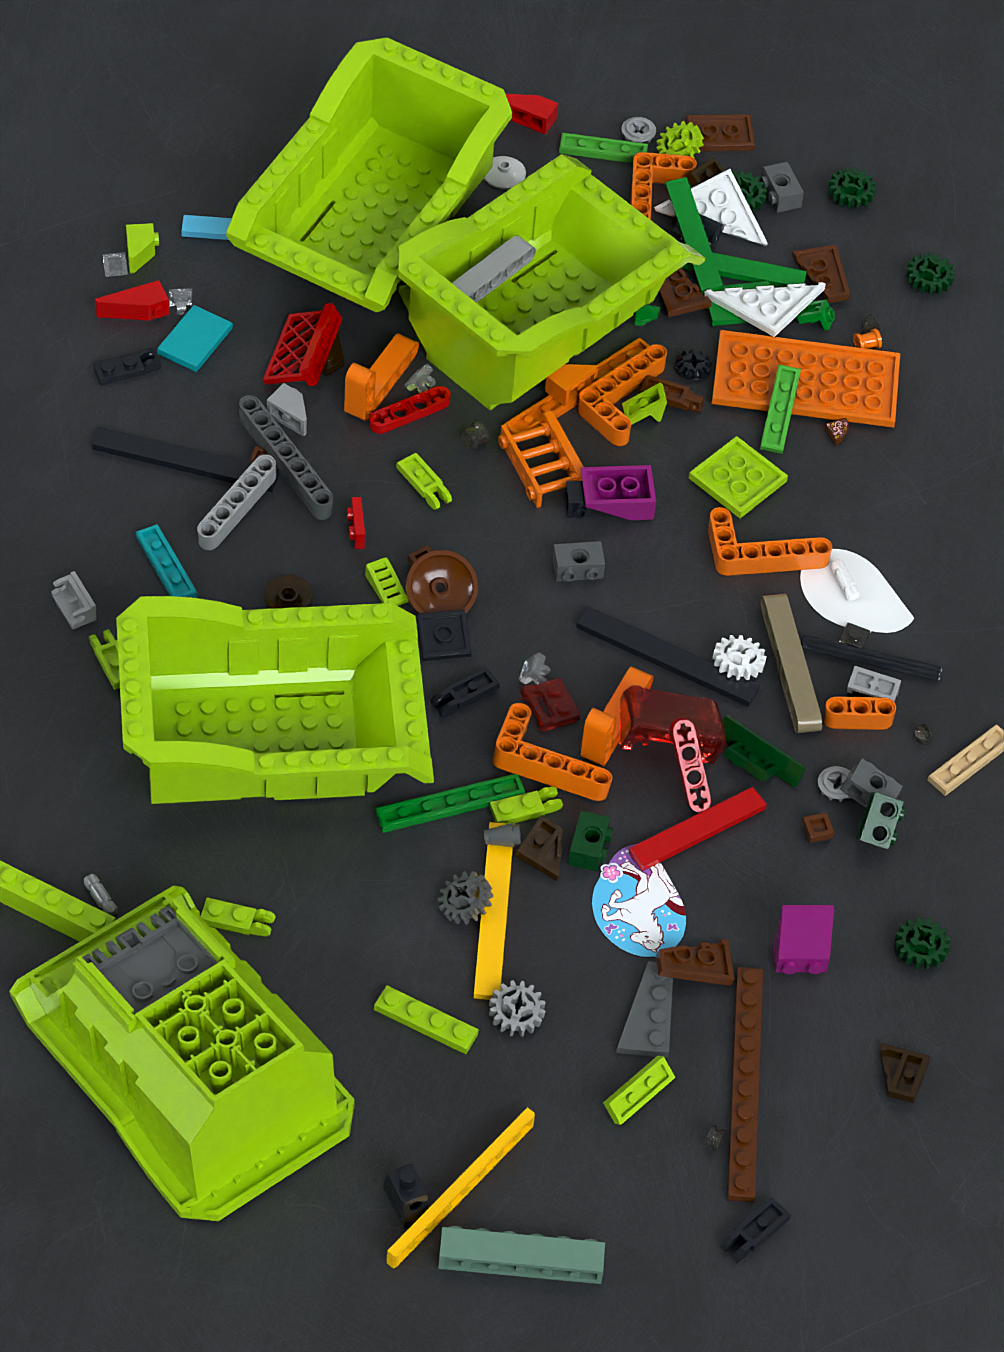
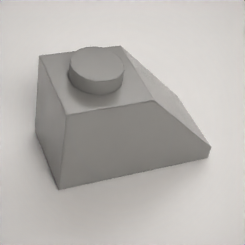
M283 383L267 399V410L276 421L304 437L307 434V417L303 395L297 389Z

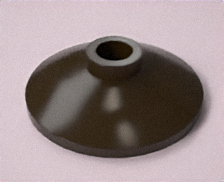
M296 575L275 577L266 585L264 591L265 601L271 609L308 607L313 597L310 584Z

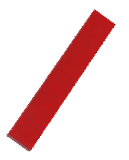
M751 787L629 848V854L640 869L644 871L766 810L767 804L757 791Z

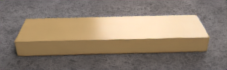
M997 724L930 774L928 781L944 796L949 794L1004 751V730Z

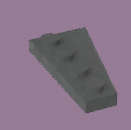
M648 961L616 1053L652 1057L664 1056V1058L669 1056L673 978L659 976L657 962Z

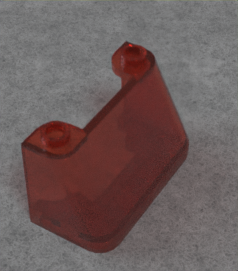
M638 685L630 686L620 697L619 748L632 750L634 743L642 742V745L647 746L650 740L673 744L670 726L675 719L684 717L692 722L695 727L700 753H702V762L714 764L726 746V733L719 706L711 698H699L647 689ZM683 723L680 724V729L677 732L682 734L684 741H692V738L688 740L685 736V730L688 727Z

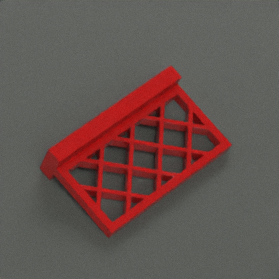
M333 303L325 304L321 311L289 314L264 375L263 381L265 385L306 381L308 386L317 385L342 322V317ZM319 319V321L315 325H311V323ZM296 321H302V322L299 323L297 326H295L294 328H292L293 325H294V322H296ZM307 326L309 327V329H307V330H306L305 332H303L302 334H300V335L298 334L300 331H302V330H303L304 328H306ZM313 335L309 341H304L305 339ZM293 336H296L295 339L286 344L287 340H289ZM302 342V346L294 351L291 350ZM306 351V354L299 359L298 356ZM287 352L290 353L285 358L279 361L280 357H282L284 354H286ZM294 359L296 360V362H294V363H293L292 365H290L289 367H287V368L285 367L288 363H290V362L293 361ZM281 368L283 369L282 372L273 376V374L276 373L278 370H280ZM298 368H300V369H299L300 373H293V374H291L292 372H294L295 370H297Z

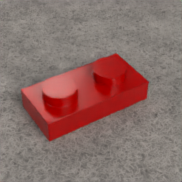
M352 497L351 507H347V520L352 521V526H349V538L354 540L355 549H364L365 528L361 497Z

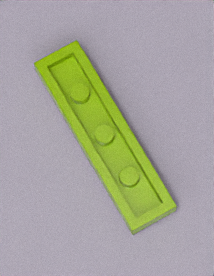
M389 986L385 987L374 1004L375 1011L464 1054H467L478 1036L479 1029Z

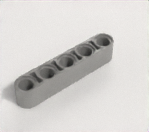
M516 235L452 284L477 303L526 266L534 258L536 248Z
M261 455L257 457L199 523L197 531L198 543L201 548L213 550L218 547L274 483L276 479V461L272 456Z

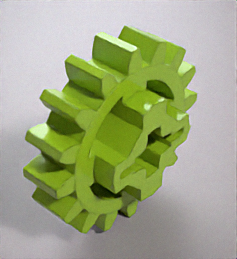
M682 121L679 126L677 123H674L673 128L667 127L666 133H660L662 139L657 140L659 146L656 148L659 154L684 155L693 158L694 153L701 152L698 147L704 145L702 142L704 137L698 126H694L692 122L686 125L685 121Z

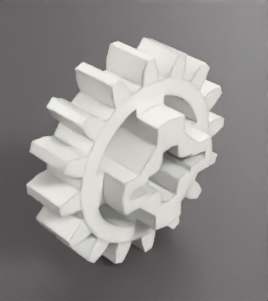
M730 635L729 640L722 638L721 643L716 644L713 653L714 666H720V673L726 671L728 678L732 675L736 676V680H739L741 676L749 680L750 675L756 678L758 672L762 673L765 665V650L759 649L760 643H751L752 638L743 640V636L740 635L738 639H735L733 635Z

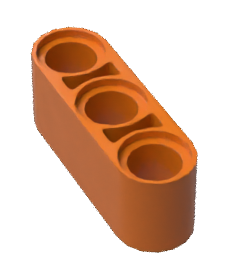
M831 697L826 702L823 722L827 727L833 729L884 730L890 728L893 724L896 704L889 698Z

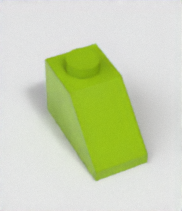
M153 223L126 225L130 273H135L155 256V246H159L158 232H154Z

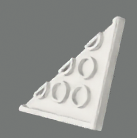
M731 169L691 188L699 214L724 224L725 227L722 233L760 245H768ZM670 199L654 207L656 212L676 218Z
M821 282L818 285L805 286V284H789L787 287L774 288V285L757 286L756 289L742 290V287L725 288L724 291L715 292L709 289L705 291L704 296H707L715 304L775 337L825 290V283Z

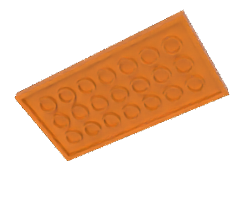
M720 330L712 404L768 411L778 364L801 369L791 414L831 420L847 418L848 422L894 428L900 353Z

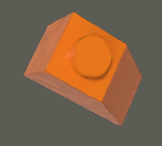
M565 364L546 378L545 392L566 406L576 399L584 388L597 381L598 367L595 365Z

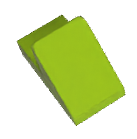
M660 382L622 403L624 414L630 419L631 425L649 415L658 422L661 421L667 404L663 384Z

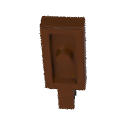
M650 375L646 376L639 394L661 382L667 400L666 405L683 410L689 409L690 411L701 412L704 405V397L690 391V387Z

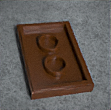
M750 114L686 115V125L690 122L694 126L697 125L704 137L702 140L704 145L698 147L701 152L755 151Z

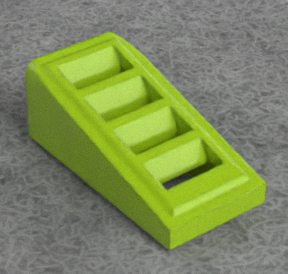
M387 557L366 565L365 576L382 603H393L399 606L408 602V597ZM392 594H398L397 596H394L392 598H387V596H390Z

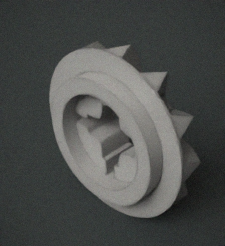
M632 117L623 123L621 134L624 135L627 141L650 143L651 139L655 138L656 127L653 122L646 118Z
M832 766L823 770L818 777V788H820L821 794L827 795L830 801L838 799L841 802L845 798L850 799V796L840 790L850 770L839 766ZM841 779V786L838 789H834V784Z

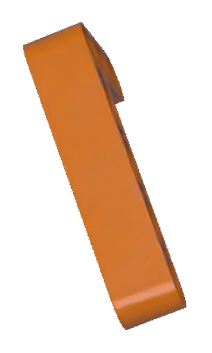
M637 153L633 159L630 205L651 220L652 183L665 184L667 181L686 177L696 169V160L691 156Z
M397 333L370 369L357 363H352L345 378L344 411L367 421L416 356L419 342Z
M659 344L647 347L580 392L578 402L579 415L616 446L626 445L629 442L631 431L630 419L616 408L614 404L640 388L646 376L656 377L664 371L667 356L665 347Z
M718 507L710 513L708 533L715 568L722 575L822 569L827 567L830 562L832 543L826 538L737 543L730 512L725 508Z
M631 666L604 711L602 712L595 708L591 709L584 725L581 757L605 766L649 692L654 679L653 675Z
M523 703L511 705L497 738L492 756V763L497 768L553 787L555 786L556 788L591 800L602 801L606 799L612 782V774L608 770L524 742L523 739L529 724L531 709Z

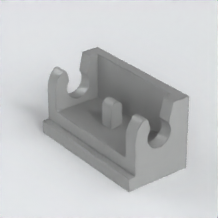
M75 571L53 582L55 587L63 585L51 591V595L72 630L97 620L96 605Z
M855 666L847 687V693L852 694L853 691L872 697L889 698L895 703L900 690L901 680Z

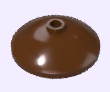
M447 550L428 552L417 559L408 572L406 579L407 597L412 607L419 614L464 609L465 613H467L477 597L478 580L471 564L455 552ZM436 585H443L444 591L438 592Z

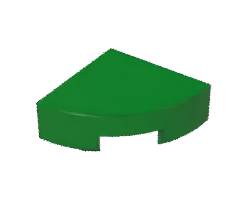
M644 305L638 309L634 325H646L647 322L657 319L660 307Z

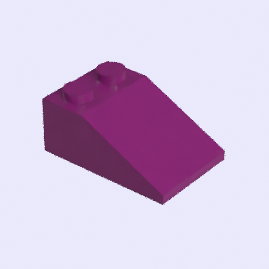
M651 465L581 467L585 506L587 508L628 520L654 519L656 496Z
M782 905L773 944L775 973L794 974L796 972H809L811 974L827 972L830 960L834 905Z

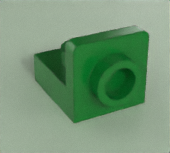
M826 299L811 302L797 315L799 324L821 321L824 330H829L835 319V314Z

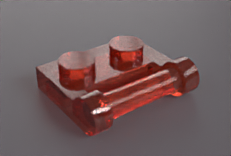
M561 678L535 686L527 685L521 689L520 693L532 708L538 720L537 725L541 731H548L580 720L581 714ZM538 696H541L552 716L551 718L546 716L537 699Z

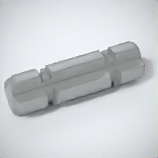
M95 874L86 876L84 878V885L87 890L91 891L90 894L99 908H102L103 912L115 916L118 913L117 906L111 901V897L104 886L99 883L98 877Z

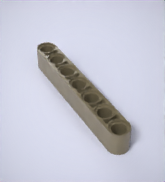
M787 594L761 596V611L794 730L796 733L821 731L822 717Z

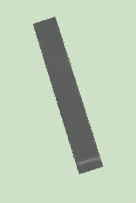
M253 395L243 396L239 400V420L259 447L264 449L267 455L275 459L276 469L279 470V473L310 513L319 520L330 518L333 512L332 492L261 401Z

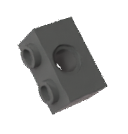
M783 162L764 166L760 182H765L764 188L767 189L768 201L774 206L776 212L801 208L804 191L789 163Z
M601 541L554 544L552 560L556 581L595 580L604 577L605 560Z
M862 758L851 768L840 790L866 807L871 791L896 799L903 786L896 782L894 778L887 776L872 763ZM885 802L881 805L880 812L882 815L891 808L890 803Z

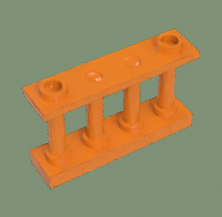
M553 411L544 413L541 426L512 435L506 424L501 425L500 436H498L501 449H505L526 488L528 499L533 500L536 508L541 507L542 494L565 488L566 481H582L581 467L584 466ZM541 435L547 436L550 443L520 451L516 444L517 442ZM550 452L556 453L559 457V460L529 468L525 461L526 459ZM559 469L566 470L569 477L538 485L535 476Z

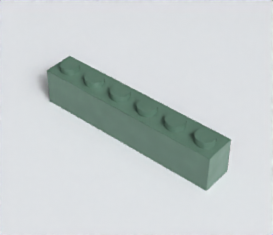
M459 1226L442 1227L438 1269L601 1284L605 1242H598L595 1239L575 1240L567 1236H559L557 1238L544 1237L536 1233L523 1235L513 1231H505L503 1233L491 1232L484 1228L470 1230Z

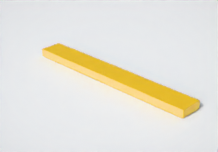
M490 822L489 829L505 825V823ZM487 845L484 878L491 885V892L494 897L489 899L492 904L491 907L484 908L486 914H481L473 999L490 1000L493 998L494 990L500 991L513 847Z
M527 1107L387 1250V1264L393 1269L396 1268L531 1130L535 1113Z

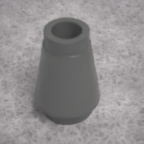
M512 822L484 830L485 845L514 848L515 845H521L520 825H513Z

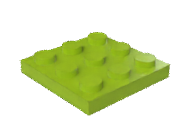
M736 436L689 473V479L737 517L741 518L786 483L788 475Z

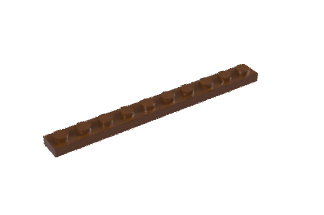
M737 967L727 1200L754 1203L763 969Z

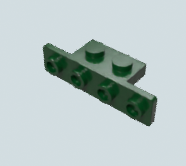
M727 715L724 717L717 736L731 745L727 748L724 754L725 757L730 759L734 765L742 767L751 773L752 777L765 782L776 775L793 787L799 785L806 766L731 716Z

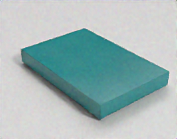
M193 305L157 348V354L197 372L232 330L233 323Z

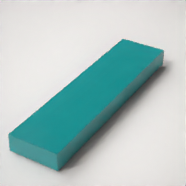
M158 524L137 531L136 538L168 594L175 597L198 598L196 589Z

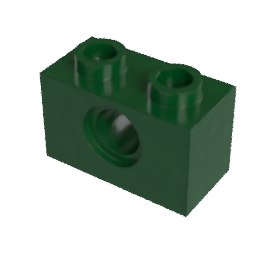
M585 811L580 812L569 853L568 865L598 871L600 862L605 863L608 848H604L605 842L610 843L613 828L609 827L610 817Z

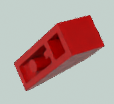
M505 94L512 111V119L510 121L546 134L557 119V102L539 95Z
M158 280L96 298L95 313L100 318L149 321L169 315V298Z

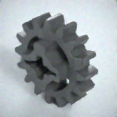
M464 871L460 878L455 874L453 876L454 881L452 883L446 881L447 888L440 889L442 897L438 898L440 903L439 909L449 921L453 920L456 924H459L461 920L468 924L470 918L477 921V915L479 913L485 915L484 908L491 907L492 905L489 899L494 897L491 892L492 887L482 874L478 876L475 871L470 876Z

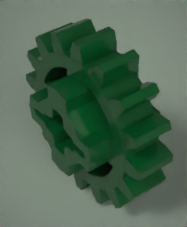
M846 167L845 172L839 169L837 174H832V178L829 181V195H833V201L839 200L840 206L847 204V208H850L851 205H854L856 209H859L861 204L866 207L867 202L872 203L873 197H875L876 181H872V175L865 176V170L860 173L857 168L854 171H850Z
M743 170L740 171V174L732 171L752 213H754L755 208L760 210L767 197V189L764 188L765 182H758L760 177H752V172L746 175Z
M929 252L928 256L920 253V258L914 256L913 260L908 263L906 271L907 282L914 283L913 289L919 287L921 289L920 293L926 290L929 295H932L933 291L941 294L942 289L948 291L949 286L953 285L955 276L954 265L948 264V258L940 259L941 254L934 257L932 252Z
M917 917L915 923L908 919L906 926L901 924L899 931L896 933L895 950H900L898 957H906V965H909L911 962L915 963V969H918L920 965H924L925 970H928L930 964L937 968L940 961L945 962L951 946L949 943L951 938L945 936L947 929H939L940 923L938 921L931 924L930 918L922 922L921 918ZM908 936L910 937L909 943H907L906 938ZM938 943L939 949L936 951L935 948Z

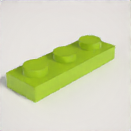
M656 1056L603 1102L615 1124H623L675 1078L664 1056Z

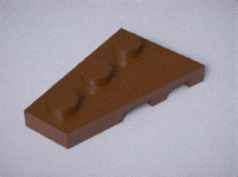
M836 244L792 252L793 259L803 271H807L806 275L814 285H818L821 282L825 283V290L821 294L825 300L827 299L828 303L850 300V290Z
M682 268L668 276L659 290L668 317L712 307L711 300L707 296L705 297L700 292V288L687 278V274Z
M722 939L719 943L714 944L703 942L695 947L683 945L659 949L656 954L659 976L731 986L734 981L728 939Z

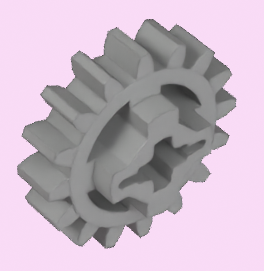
M514 980L510 982L509 987L504 983L501 984L500 991L494 990L493 998L489 1002L491 1007L489 1016L494 1017L493 1025L501 1024V1032L509 1029L510 1036H513L515 1031H518L521 1037L524 1036L525 1030L533 1033L535 1026L540 1027L546 1012L543 1010L545 1001L540 1000L542 993H533L534 986L531 985L526 988L524 981H521L519 986H516ZM519 1003V1006H518V1008H519L518 1014H515V1012H516V1009H515L516 1004Z

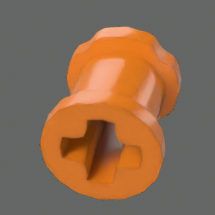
M875 328L869 333L862 335L859 333L854 334L853 343L854 347L870 349L875 347L879 349L882 347V338L878 329Z

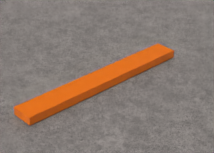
M639 337L595 365L598 367L597 380L649 347V345ZM548 395L504 424H506L511 435L539 427L543 423L545 412L553 411L556 418L578 405L579 396L564 406Z

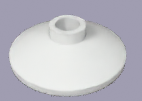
M498 156L493 158V167L484 177V180L494 188L509 190L525 179L526 170L520 161L508 156Z

